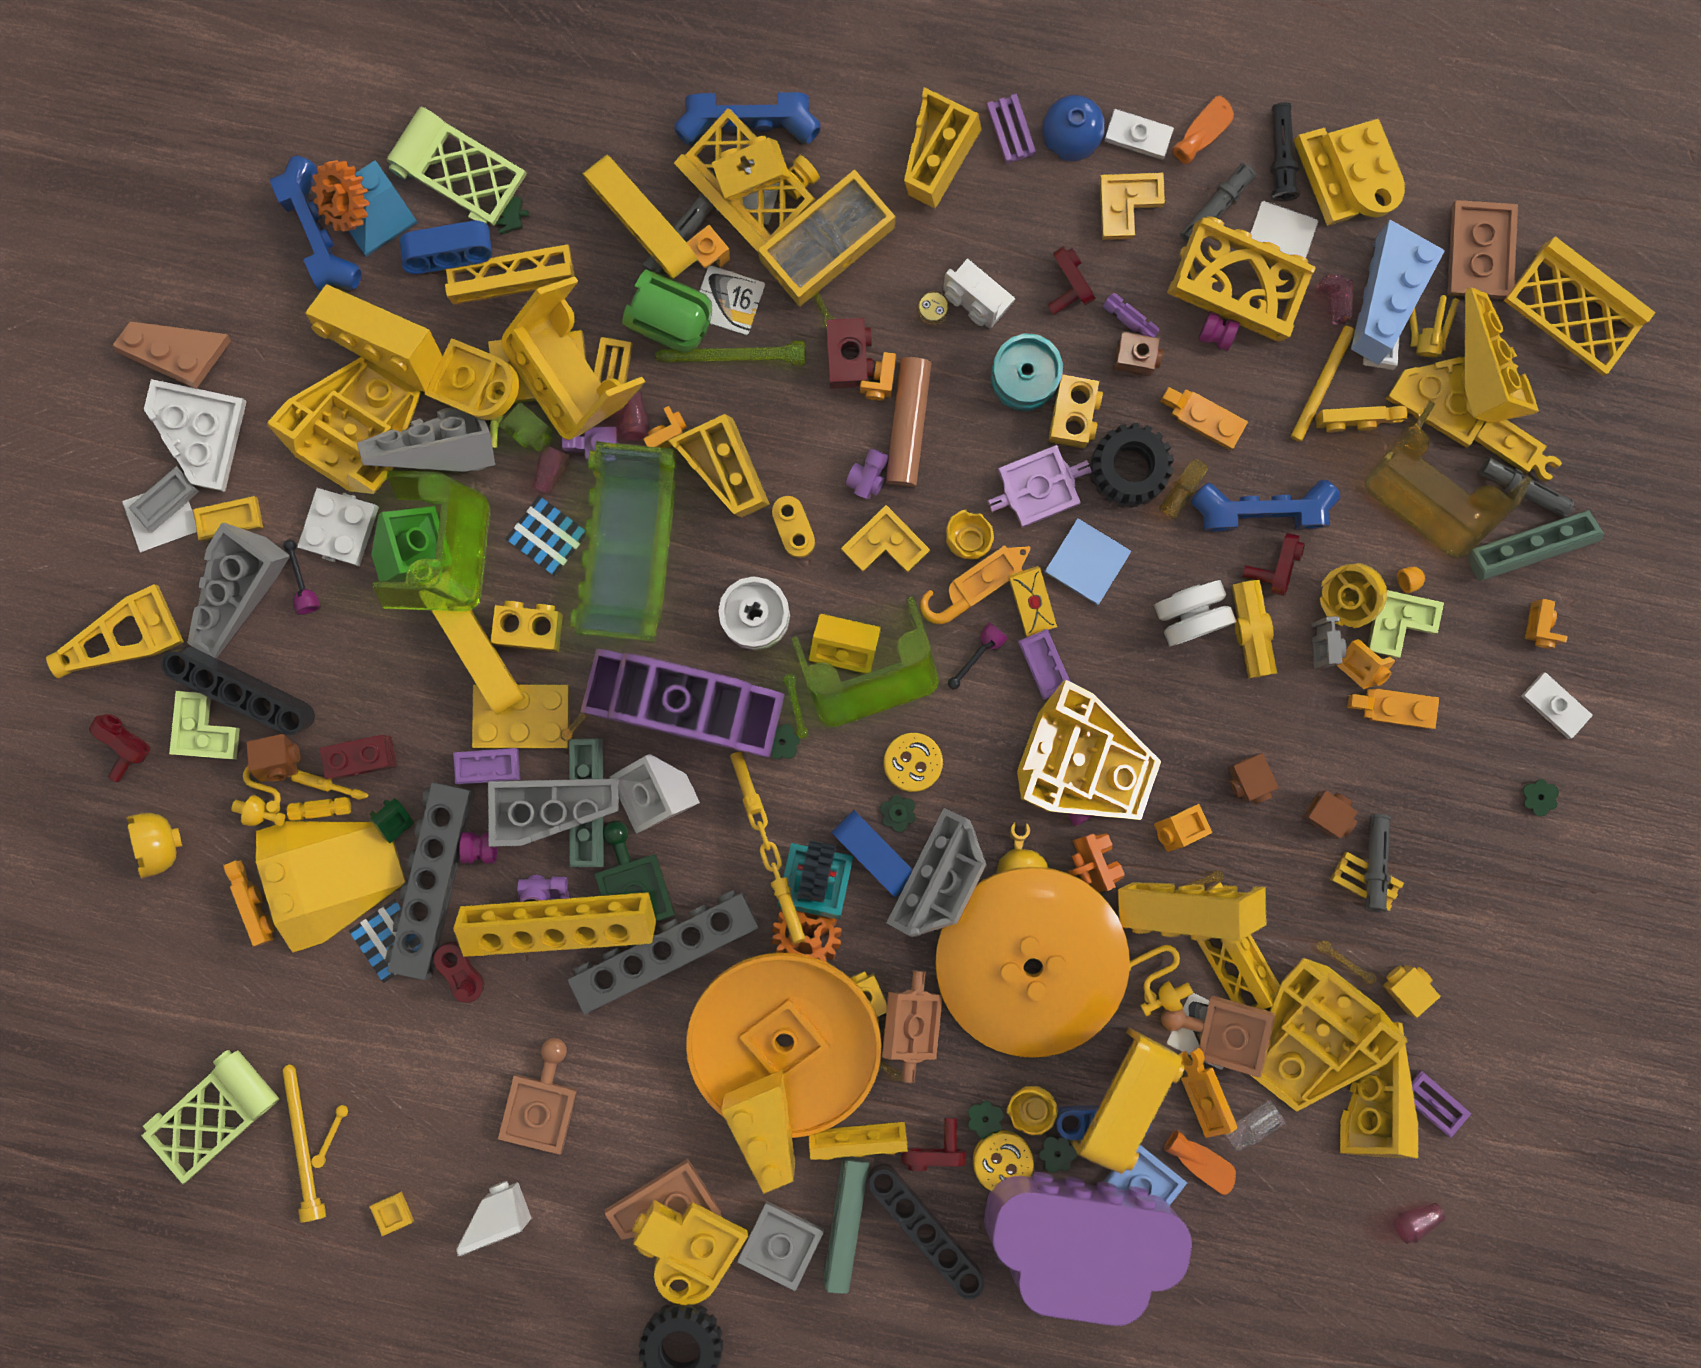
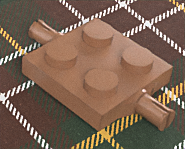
M912 970L911 990L903 993L889 992L882 1052V1058L904 1062L901 1081L915 1083L917 1063L923 1060L936 1059L942 1007V995L924 991L926 972Z

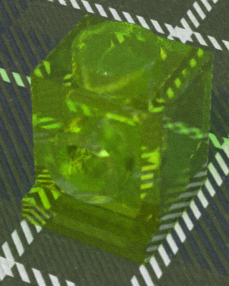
M521 402L516 405L499 425L508 435L514 431L511 437L525 449L530 445L536 451L542 452L552 440L550 436L553 431Z

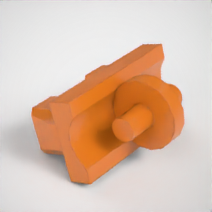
M1093 833L1072 840L1077 854L1072 855L1076 867L1068 870V873L1073 876L1079 875L1082 881L1090 884L1097 892L1109 891L1115 888L1114 883L1122 879L1125 874L1118 861L1106 864L1102 853L1112 850V842L1107 833L1094 835Z

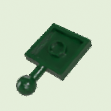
M617 820L609 822L604 827L603 837L608 844L614 847L619 866L594 874L600 895L649 893L656 921L674 916V908L657 854L631 862L625 843L629 835L627 826Z

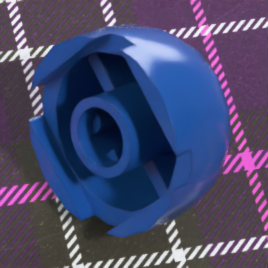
M1068 95L1057 100L1049 108L1043 121L1042 137L1046 147L1055 154H1058L1059 158L1066 161H1079L1091 156L1099 147L1104 136L1105 119L1100 107L1093 100L1083 95Z

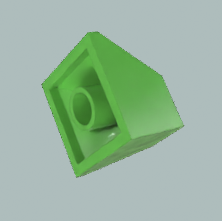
M435 506L381 512L378 515L371 555L380 584L407 581L453 566Z

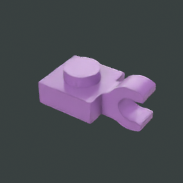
M593 427L585 432V437L578 436L570 440L562 437V449H564V452H585L586 461L618 460L617 428Z

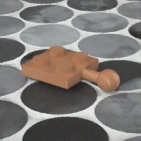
M1212 995L1209 1000L1205 1021L1187 1016L1184 1010L1171 1012L1164 1009L1161 1013V1023L1170 1031L1186 1028L1202 1033L1199 1048L1203 1051L1205 1062L1260 1078L1264 1069L1276 1013Z
M550 1038L543 1043L541 1055L545 1062L540 1080L517 1074L513 1076L498 1140L559 1155L563 1152L578 1089L553 1083L557 1063H560L567 1053L566 1045L562 1040Z

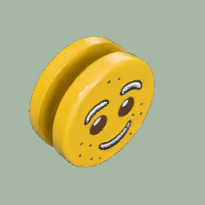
M906 733L894 739L888 746L883 760L884 771L889 781L895 787L906 792H919L932 786L939 778L943 767L942 753L938 745L930 737L920 733Z
M1000 1130L997 1133L992 1132V1135L985 1139L981 1138L978 1141L973 1152L972 1162L975 1174L980 1183L990 1191L1006 1178L1012 1176L1031 1177L1034 1161L1031 1150L1024 1139L1014 1132L1008 1130Z

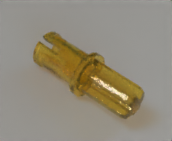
M1192 459L1179 480L1172 483L1174 487L1159 507V510L1166 516L1170 514V518L1176 520L1188 499L1195 495L1193 491L1207 472L1208 466L1201 460Z

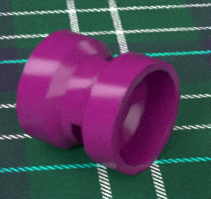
M1210 311L1198 340L1206 344L1216 342L1219 349L1228 351L1240 322L1233 319L1224 321L1218 313Z
M462 832L460 838V860L462 864H473L479 859L484 864H495L498 846L489 847V832H485L481 837L474 832Z

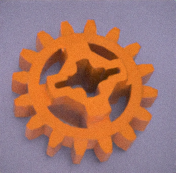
M338 160L325 162L324 165L318 166L319 174H314L312 177L317 184L311 187V190L317 195V198L313 199V203L319 207L318 215H325V224H333L335 231L342 230L344 232L362 226V218L368 217L364 206L370 205V202L364 199V194L368 190L363 188L361 184L363 177H356V168L354 166L348 167L345 160L339 162Z
M796 911L806 940L793 944L790 934L786 938L785 931L788 926L783 912L778 914L777 920L779 923H774L772 932L775 933L772 936V944L779 945L776 948V953L801 954L827 962L826 958L834 960L836 955L834 949H839L841 940L838 937L841 936L842 929L834 927L838 919ZM827 934L828 942L823 948L821 939Z

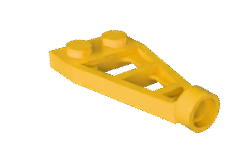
M154 584L122 599L59 650L46 656V661L53 675L59 679L74 671L156 656L184 643L159 586ZM132 616L135 618L143 638L137 644L120 646L115 639L113 629L126 617ZM98 634H103L110 649L109 652L89 658L84 644Z

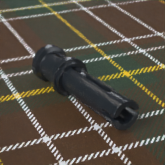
M1286 102L1277 103L1272 106L1275 161L1270 167V172L1274 175V191L1271 193V198L1275 201H1290L1300 196V190L1296 186V172L1299 170V165L1294 160L1292 104ZM1281 126H1284V139H1285V145H1284V146L1282 145V130H1281Z

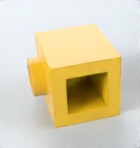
M1400 965L1387 975L1388 981L1382 986L1409 1016L1418 1018L1441 997L1430 985L1433 981L1432 978L1421 967L1416 969L1412 966L1405 965L1402 967Z
M863 971L850 977L868 998L876 1017L887 1013V1002L874 973L867 976L866 972Z
M653 1200L646 1214L640 1213L632 1227V1231L635 1232L634 1245L637 1246V1250L647 1257L653 1258L656 1256L663 1260L682 1227V1214Z

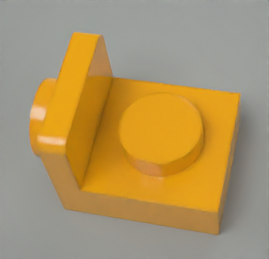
M710 225L686 242L697 256V261L703 268L709 267L714 262L721 268L730 261L728 246Z
M884 352L883 360L876 361L874 380H880V383L861 381L860 393L866 394L865 398L882 401L884 397L891 398L896 353Z
M669 406L663 409L671 425L667 427L659 425L648 432L649 436L643 438L652 456L672 447L673 445L668 440L683 434L682 430L687 428L679 411L673 413Z
M1540 599L1531 602L1525 639L1536 641L1535 646L1555 649V645L1567 643L1568 636L1550 633V629L1554 627L1557 618V612L1554 610L1555 601Z
M1357 639L1348 646L1345 658H1342V663L1337 666L1360 687L1366 689L1384 684L1392 673L1390 668L1395 663V660L1391 657L1381 659L1362 641Z
M1200 804L1191 806L1154 824L1158 839L1167 852L1185 847L1212 833Z

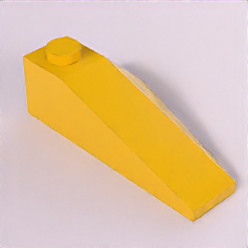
M1470 287L1465 290V392L1468 398L1466 406L1469 413L1474 418L1491 423L1539 412L1526 374L1519 376L1512 361L1513 358L1517 357L1513 347H1509L1507 342L1500 336V333L1503 332V326L1488 294Z

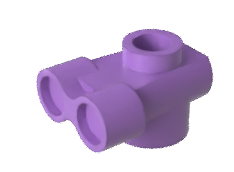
M869 449L865 465L862 466L855 463L851 468L846 486L854 489V494L866 499H870L872 494L877 495L884 481L880 474L885 469L889 455L875 449Z
M532 875L528 879H519L517 887L519 902L567 899L569 898V891L567 889L568 879L567 877L552 876L551 879H545L540 875Z

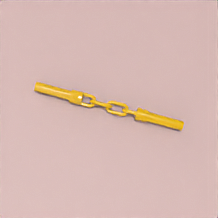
M735 752L730 755L744 796L742 801L752 828L760 831L763 840L760 854L764 866L768 871L774 873L776 879L771 882V887L775 891L774 895L779 900L793 944L803 942L806 938L791 897L788 878H781L778 871L782 861L777 846L773 842L768 841L764 830L768 820L760 796L755 792L742 752ZM760 813L763 824L761 821H758L756 825L753 815ZM770 847H772L777 865L775 862H772L771 866L769 865L765 849L769 851Z

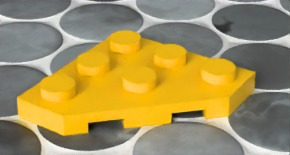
M1465 357L1436 362L1432 365L1404 370L1386 397L1388 401L1397 406H1407L1408 413L1466 448L1471 445L1485 422L1474 418L1466 406L1468 398L1465 392Z

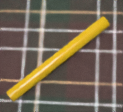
M1346 325L1343 327L1290 436L1291 439L1302 442L1355 333L1354 328Z

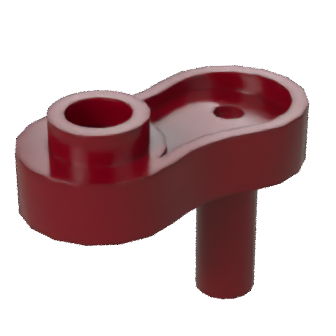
M1062 246L1053 252L1058 264L1073 286L1072 289L1048 304L1053 315L1079 298L1085 306L1095 300L1096 297L1077 267L1082 262L1074 249L1066 250Z
M1287 533L1276 571L1245 565L1243 577L1272 584V594L1285 596L1295 561H1301L1305 543L1300 542L1299 535Z
M97 715L89 727L90 733L96 739L107 744L120 756L108 775L109 779L114 782H120L132 762L142 763L150 752L149 745L122 726L121 720L114 715Z
M447 942L442 944L434 955L436 969L448 981L451 993L456 1000L463 1003L475 1001L484 989L483 977L471 965L469 958L463 957L459 943ZM452 952L457 956L458 960L451 962L447 959L446 954Z
M955 1117L944 1118V1148L911 1147L907 1148L908 1151L902 1152L901 1163L908 1165V1170L927 1171V1166L957 1167L966 1165V1151L957 1149V1118Z

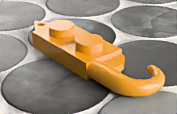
M1004 545L953 580L949 586V597L953 605L941 613H934L929 609L928 601L933 595V591L928 590L920 601V610L923 617L933 624H945L952 621L1008 583V575L1023 571L1021 568L1031 547L1007 548ZM1024 550L1025 555H1021L1020 551Z

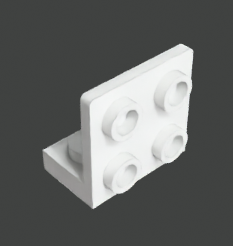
M968 258L956 272L949 269L945 273L943 291L946 293L944 296L956 307L961 305L969 311L968 316L980 327L985 325L991 329L1015 301V298Z

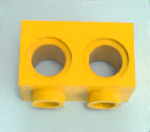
M1062 375L1056 392L1048 438L1049 443L1085 449L1089 440L1094 441L1097 422H1093L1092 419L1094 410L1100 409L1103 395L1102 391H1098L1099 381ZM1082 391L1087 397V402L1083 404L1074 402L1071 393ZM1069 421L1079 423L1082 432L1076 435L1069 433L1066 429V423Z
M505 601L504 606L495 605L491 644L502 647L559 652L563 614L555 611V606L536 604V609L523 608L524 603L516 601ZM511 616H517L519 620L518 628L513 632H507L504 627L505 621ZM548 619L551 624L550 631L545 635H538L536 632L537 623L540 620Z

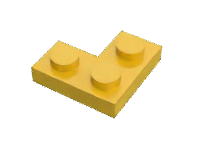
M1163 173L1100 176L1102 240L1133 239L1135 236L1134 208L1164 206Z
M885 505L841 548V551L862 572L886 551L908 573L930 552V549Z

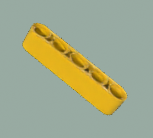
M606 154L582 174L596 194L672 279L698 260L686 241L609 155Z
M445 571L419 587L422 596L494 713L499 715L524 699L523 693L450 575Z

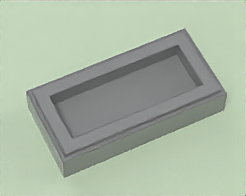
M176 466L128 508L148 531L153 532L200 491L196 486L190 484L184 472Z

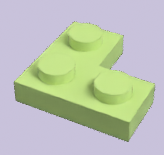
M1387 590L1385 607L1376 619L1372 621L1367 647L1378 655L1400 658L1406 629L1438 634L1444 602Z
M176 691L169 754L237 760L240 728L208 725L211 698L197 692Z

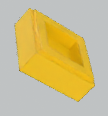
M402 1191L370 1206L382 1236L414 1222Z

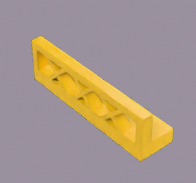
M567 244L493 257L484 263L446 269L448 284H445L447 297L453 305L533 291L574 277L570 247ZM564 254L565 263L545 266L551 256ZM543 258L540 262H538L537 260H535V259ZM529 260L537 266L533 269L514 272L522 261ZM499 266L506 271L505 274L484 277L490 267ZM481 269L479 273L474 270ZM468 271L475 276L472 280L456 282L454 274Z
M1219 882L1215 885L1210 886L1205 891L1214 888H1223V885L1221 884V882ZM1251 934L1237 944L1223 943L1222 950L1213 947L1209 939L1197 940L1231 1001L1246 1005L1241 997V991L1244 989L1251 992L1257 1002L1251 1005L1252 1007L1264 1010L1273 1006L1280 984ZM1226 961L1236 965L1239 970L1238 978L1227 973L1225 969Z

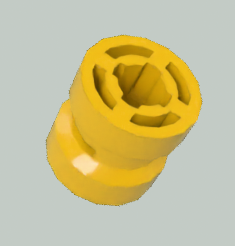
M802 155L796 157L792 161V166L788 169L805 188L808 185H814L820 179L816 169ZM786 179V186H792ZM786 190L796 200L802 196L797 190Z

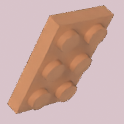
M1455 200L1452 203L1448 296L1465 297V290L1472 287L1487 293L1488 297L1492 299H1505L1513 289L1515 282L1518 204Z

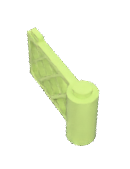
M419 107L387 157V161L391 164L389 170L402 179H405L406 176L417 179L470 211L468 217L471 220L482 221L493 226L526 176V171L448 125L436 114L423 107ZM450 134L460 141L462 151L444 155L442 145ZM465 144L471 147V149L466 150ZM479 153L486 156L488 167L471 171L468 156ZM463 157L467 172L449 176L446 161ZM491 160L494 161V162H496V163L499 164V165H494V166H492ZM442 162L445 177L432 180L424 175L429 165ZM507 169L516 174L509 185L497 187L494 172ZM490 173L493 188L476 192L473 177ZM469 179L472 193L461 196L453 193L451 182ZM447 183L448 189L443 187L441 184ZM505 192L500 199L499 193ZM495 194L497 205L490 215L480 209L478 198ZM474 199L475 205L468 202V200Z
M227 1050L213 1062L216 1067L203 1081L164 1116L157 1113L143 1125L146 1132L142 1137L182 1184L188 1182L280 1099L239 1050L233 1053ZM211 1083L220 1092L219 1103L204 1102L205 1088ZM197 1096V1102L192 1101ZM184 1107H197L196 1124L181 1123V1111ZM204 1108L219 1109L218 1126L203 1125ZM226 1110H236L244 1121L238 1127H225ZM174 1117V1123L168 1122ZM161 1128H173L172 1145H163L155 1136V1133ZM180 1129L195 1130L194 1147L180 1146ZM202 1131L217 1132L216 1147L202 1148ZM225 1132L230 1133L226 1138H224ZM179 1152L194 1153L193 1167L188 1172L179 1164ZM201 1153L207 1154L201 1159Z

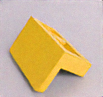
M820 614L813 635L809 661L870 674L881 628Z

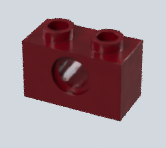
M864 318L828 319L826 322L830 389L860 387L861 381H868L867 377H873V359L866 358V347L872 346L871 327H865ZM853 347L859 352V355L855 359L848 360L841 353L845 348Z
M382 734L319 748L324 775L327 780H339L397 767L392 737Z

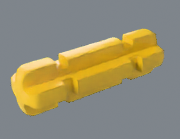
M348 797L334 798V801L332 799L307 801L304 804L299 802L287 805V816L291 821L303 820L304 817L311 819L334 816V813L336 815L351 813V802Z

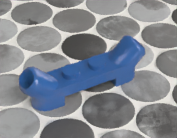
M778 92V105H717L715 93L691 94L685 98V114L675 123L676 134L689 146H694L727 108L731 109L748 128H754L758 132H768L772 128H785L802 145L812 142L820 132V122L809 112V96L797 92ZM731 120L722 127L726 132H737V127Z
M297 155L290 157L284 173L270 178V183L282 207L287 212L296 209L314 251V255L303 259L308 272L319 292L322 291L326 284L352 291L358 287L362 277L359 265L333 255L330 249L335 246L333 239L326 228L322 230L318 221L323 218L322 215H318L319 207L313 201L310 202L308 198L314 183L312 177L318 173L315 164L306 158Z
M1319 480L1301 500H1291V495L1272 496V500L1259 501V496L1240 497V501L1231 502L1212 483H1206L1191 498V504L1203 514L1204 531L1208 532L1233 531L1238 527V519L1294 517L1295 530L1319 529L1330 526L1329 510L1340 500V491L1330 481Z

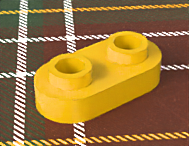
M792 496L779 498L772 507V516L784 548L792 557H806L814 549L815 538L803 506L798 499ZM786 506L792 507L794 510L793 514L789 517H785L782 514V509ZM798 535L803 536L805 543L802 546H796L793 543L794 537Z

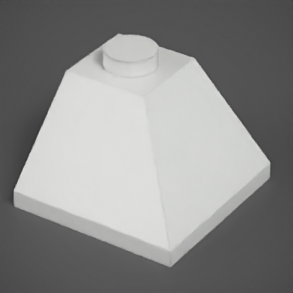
M651 754L642 757L610 776V779H618L619 798L636 834L700 803L687 775Z
M504 1181L489 1188L490 1193L482 1199L457 1248L459 1256L521 1232L532 1219L518 1182L509 1185L507 1181Z

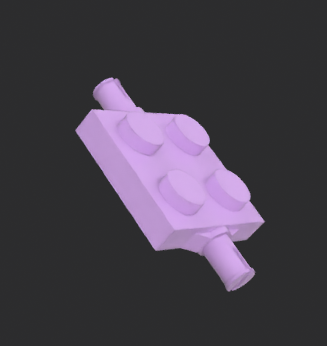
M1055 445L998 468V473L1004 485V494L988 499V506H990L991 512H994L1009 505L1015 512L1021 528L1080 505L1081 502L1075 490V478L1091 473L1090 466L1088 467L1089 463L1087 460L1069 467L1063 460L1058 446Z

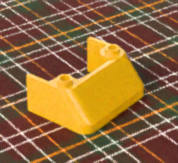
M575 276L536 289L502 335V347L505 354L557 432L567 440L582 435L623 408L646 382L643 377H639L624 384H621L614 378H609L601 383L568 335L574 326V312L565 298L578 283Z
M1130 1027L1127 1028L1125 1033L1131 1036L1134 1041L1082 1140H1069L1080 1156L1120 1174H1123L1126 1169L1131 1171L1136 1165L1139 1158V1153L1136 1151L1172 1082L1177 1083L1185 1068L1181 1064L1182 1057L1176 1052Z

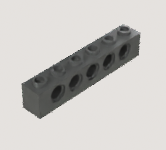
M432 782L431 787H427L424 792L422 806H425L426 809L423 819L418 820L415 829V837L419 839L416 851L412 850L408 859V869H411L409 881L404 882L400 894V900H403L404 903L401 913L396 914L393 923V932H396L394 945H389L385 962L389 964L387 971L389 973L421 980L432 978L435 967L434 955L440 945L459 864L460 838L462 832H466L475 795L473 790ZM442 808L447 809L450 813V821L445 826H441L436 818L438 811ZM435 839L439 840L443 846L442 854L437 858L432 856L429 851V846ZM426 871L432 872L436 879L435 885L431 889L426 888L422 883V876ZM419 902L424 903L428 908V915L424 920H420L415 915V907ZM411 934H415L420 938L421 946L417 952L412 951L408 947L407 940Z
M732 890L717 898L718 905L707 909L704 904L688 912L690 919L680 924L677 919H674L660 926L659 928L662 933L653 937L652 944L632 945V948L622 953L619 947L601 955L604 960L603 962L592 967L589 961L573 969L575 976L567 981L583 1014L585 1015L758 929L760 925L744 893L736 895L735 891ZM722 912L728 916L729 926L727 929L718 930L713 926L712 917L715 913ZM687 927H695L700 932V941L697 944H688L684 940L683 933ZM665 941L670 945L671 955L669 958L662 959L656 955L655 945L657 942ZM634 955L641 959L642 969L639 973H632L627 969L626 960L629 956ZM601 970H607L612 974L613 984L611 987H603L599 984L597 976Z

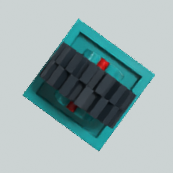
M810 840L808 846L791 843L783 878H788V886L791 888V897L796 911L840 920L853 856L835 852L836 845ZM779 900L777 902V907H781Z

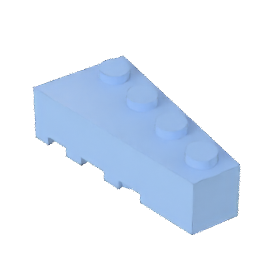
M1392 220L1387 222L1375 239V251L1368 270L1370 272L1367 286L1364 288L1362 309L1358 315L1351 350L1377 365L1393 349L1445 252L1442 248Z

